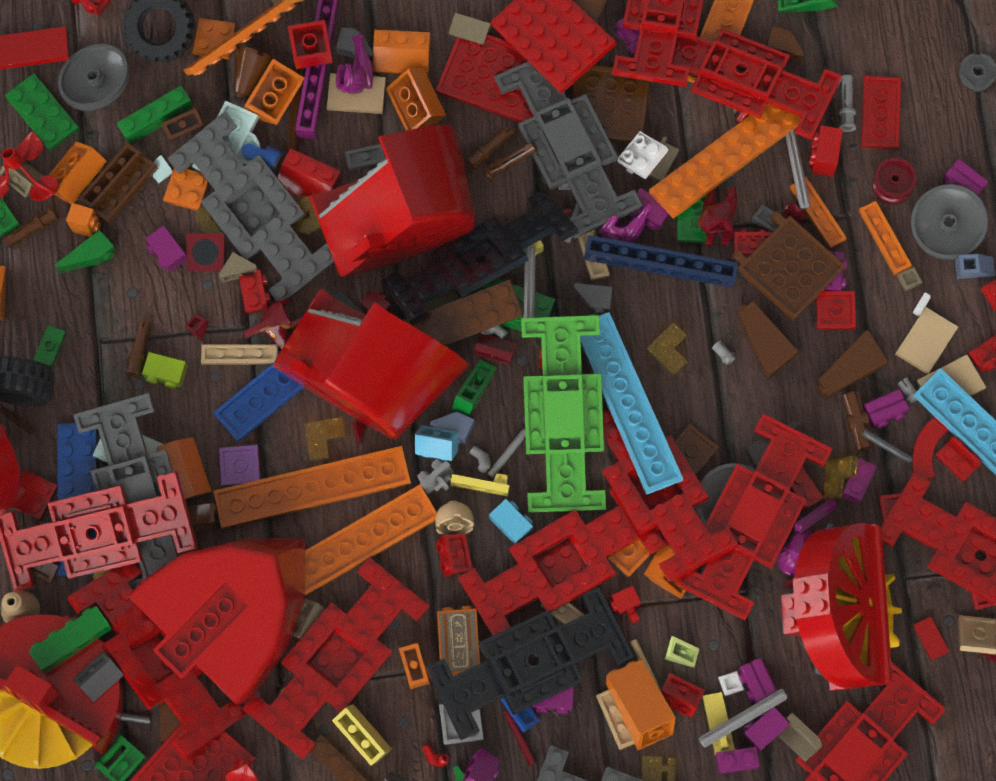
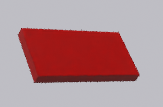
M66 26L0 35V70L69 60Z
M864 75L861 125L862 148L899 149L900 77Z

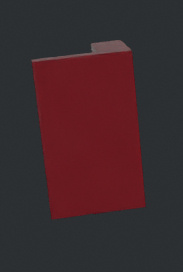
M480 334L478 343H476L474 348V355L511 365L517 343L488 334Z

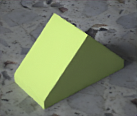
M671 636L665 660L695 667L699 648Z

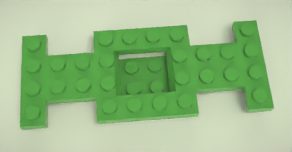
M599 315L521 318L522 338L541 337L543 376H523L526 454H546L547 492L528 493V512L573 511L575 509L576 511L606 510L605 490H586L585 452L604 451L601 374H582L580 336L600 335Z

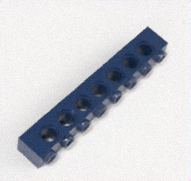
M588 235L583 259L733 288L736 281L738 263L591 235Z

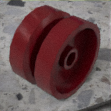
M902 158L884 160L878 166L872 180V190L875 197L888 205H898L905 202L910 197L916 183L914 167Z

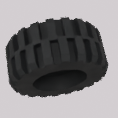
M132 0L130 2L131 6L126 8L124 12L126 16L122 20V24H124L122 31L123 35L126 36L125 41L127 45L132 48L131 50L135 54L153 62H166L181 57L191 47L190 43L195 38V16L190 11V6L183 0ZM155 9H164L170 12L176 21V31L173 38L164 44L150 42L143 32L144 18L150 11Z
M0 356V402L19 406H41L51 401L55 373L51 367L29 359Z

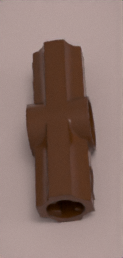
M853 391L842 395L847 414V426L849 431L852 432L857 451L873 448V442L861 435L864 429L869 431L870 423L867 412L863 409L859 392Z

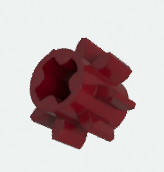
M797 201L787 203L783 209V212L786 213L784 218L787 219L791 216L800 224L807 217L804 213L806 208H800Z

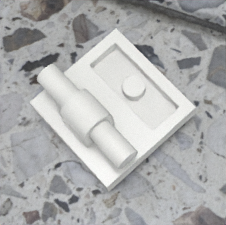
M639 131L618 157L617 161L626 167L630 174L636 173L646 179L669 150L663 144Z

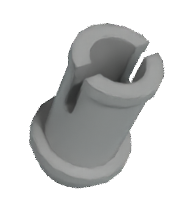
M721 340L713 345L712 350L722 359L723 364L729 365L735 360V353L730 352Z
M903 379L904 383L900 381L898 386L906 395V400L910 401V403L917 401L913 396L917 391L909 379Z

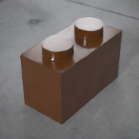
M197 108L162 123L169 140L205 126Z

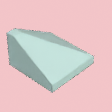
M160 155L153 162L157 165L158 169L152 175L158 184L173 172L162 155Z

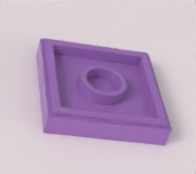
M258 445L219 448L222 487L260 480Z

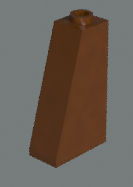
M752 301L750 304H743L738 309L737 319L765 378L769 380L796 358L798 351L755 302Z
M868 330L819 378L817 390L821 396L829 399L886 367L888 361Z

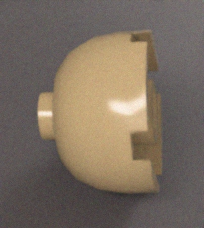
M449 501L440 507L436 513V531L441 535H449V533L455 532L457 534H468L473 530L474 525L472 511L463 503Z

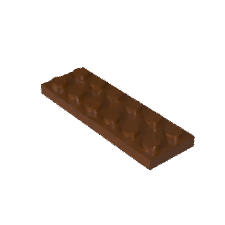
M510 280L427 311L429 317L416 323L413 327L447 346L524 315ZM408 319L404 320L406 323L412 326Z

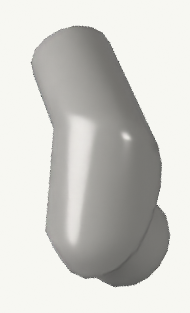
M500 325L480 332L481 334L495 333L501 339L505 338L508 334Z
M474 445L470 454L479 460L478 470L481 473H486L491 466L489 455Z

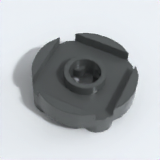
M970 54L962 61L958 76L966 87L979 92L990 87L995 81L996 64L986 54ZM973 69H981L982 75L974 74L975 71Z

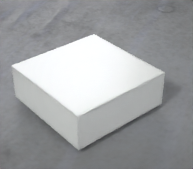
M924 293L913 314L921 315L931 295Z
M737 671L718 677L724 697L744 690Z

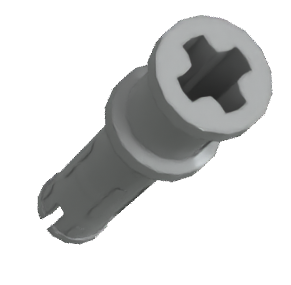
M843 75L841 79L842 108L839 111L841 125H839V128L843 129V132H852L856 130V125L854 124L856 110L853 108V76Z

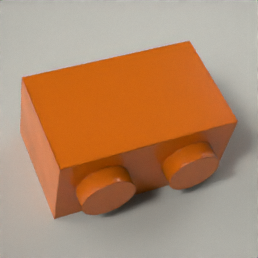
M72 203L66 218L70 229L74 233L91 237L101 227L100 220L94 209Z
M418 643L399 648L410 689L429 684Z

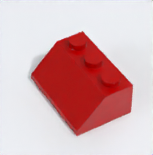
M290 148L281 165L278 179L291 195L312 204L309 197L311 194L327 192L337 188L342 180L341 171Z

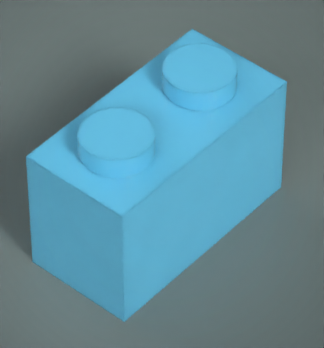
M421 425L415 434V454L438 458L443 461H452L458 452L457 431Z
M505 499L489 514V519L516 544L533 530L531 525L533 522L527 515L522 516L518 512L519 507L513 501L509 502Z

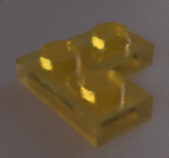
M673 322L647 347V351L673 376L688 362L675 350L687 337V334Z
M343 417L304 423L310 462L329 459L327 440L346 437Z
M849 456L826 461L824 499L842 498L843 479L857 476L858 457Z

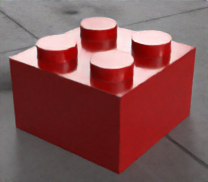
M325 20L288 26L296 69L333 63Z
M820 125L819 131H816L811 145L812 153L808 166L812 167V174L834 176L838 165L843 129Z

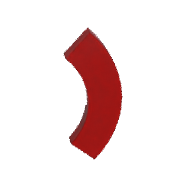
M935 417L924 426L918 435L912 454L913 473L926 480L935 477L932 466L933 451L938 440L949 432Z

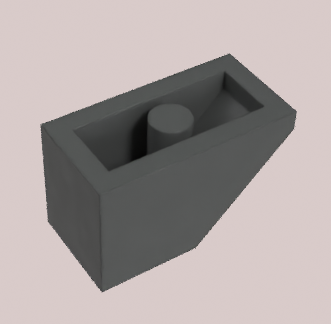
M342 27L336 45L337 54L355 58V47L352 37H357L361 32L354 27ZM363 39L364 48L370 61L373 62V52L366 40Z
M574 283V293L590 312L599 314V316L610 313L612 287Z

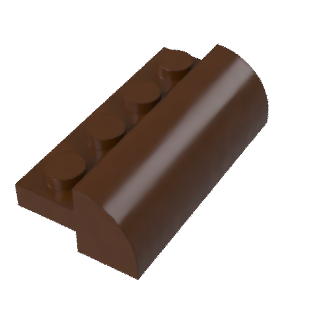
M126 143L78 199L85 207L94 209L98 218L101 217L110 224L157 171L158 167L143 156L139 150Z

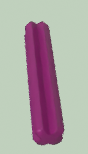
M832 499L827 500L794 524L795 531L802 533L834 511L837 508V502Z

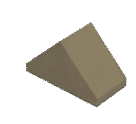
M232 252L219 273V277L222 283L239 279V276L257 273V267L254 263Z

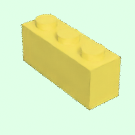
M354 704L346 707L332 720L371 766L381 760L392 749Z

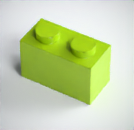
M149 352L142 374L147 382L153 384L161 382L164 383V386L172 389L176 387L181 388L188 366L185 361Z

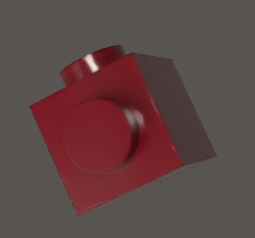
M373 290L371 293H366L362 298L361 305L367 313L374 302L388 312L392 310L391 304L387 302L388 298L382 292L378 293L376 290Z

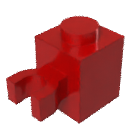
M633 586L611 595L612 601L609 603L613 612H617L619 616L627 613L632 625L639 622L640 619L635 609L641 606V602Z

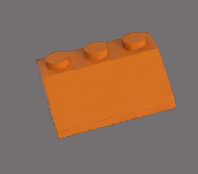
M374 30L373 73L402 74L408 68H424L428 75L431 44L430 32Z
M272 59L243 109L259 116L258 120L277 125L303 83L304 77Z
M408 68L386 88L406 131L425 126H434L446 116L424 68Z
M75 142L49 174L55 177L60 185L59 190L54 195L70 204L76 202L83 190L90 186L95 175L103 170L104 164L107 161L91 146Z
M193 437L176 440L157 447V451L167 449L173 472H178L185 500L212 492Z
M664 540L666 546L657 551L644 575L656 585L681 599L686 590L675 585L677 579L668 582L659 567V563L674 556L667 541ZM700 567L694 569L693 571L698 572Z

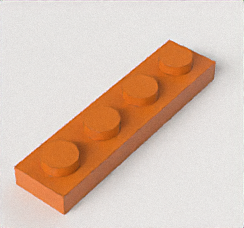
M805 177L810 206L806 208L805 212L829 249H832L846 241L847 238L807 177ZM794 183L790 186V190L798 200L797 191Z
M874 201L860 208L859 213L892 273L896 275L911 268L912 264L877 202Z

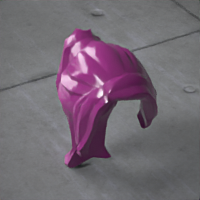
M361 33L357 37H352L355 47L353 68L348 63L345 64V73L343 64H340L337 68L336 86L343 93L358 94L363 92L364 89H372L373 66L364 48V35Z
M647 199L641 211L625 223H619L618 217L613 214L606 223L598 228L599 234L603 238L634 243L642 234L646 218L653 207V203Z
M814 525L802 533L795 532L789 543L782 547L777 557L778 568L784 574L789 576L795 575L799 553L806 540L811 536Z

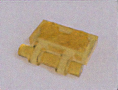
M642 756L641 780L661 781L662 772H667V781H675V773H677L678 769L676 758H668V765H662V757Z

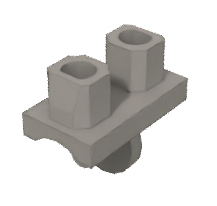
M437 458L432 462L431 466L434 471L431 474L422 471L417 475L427 495L441 488L447 491L449 487L446 483L451 480L450 476L454 474L447 461L443 462Z

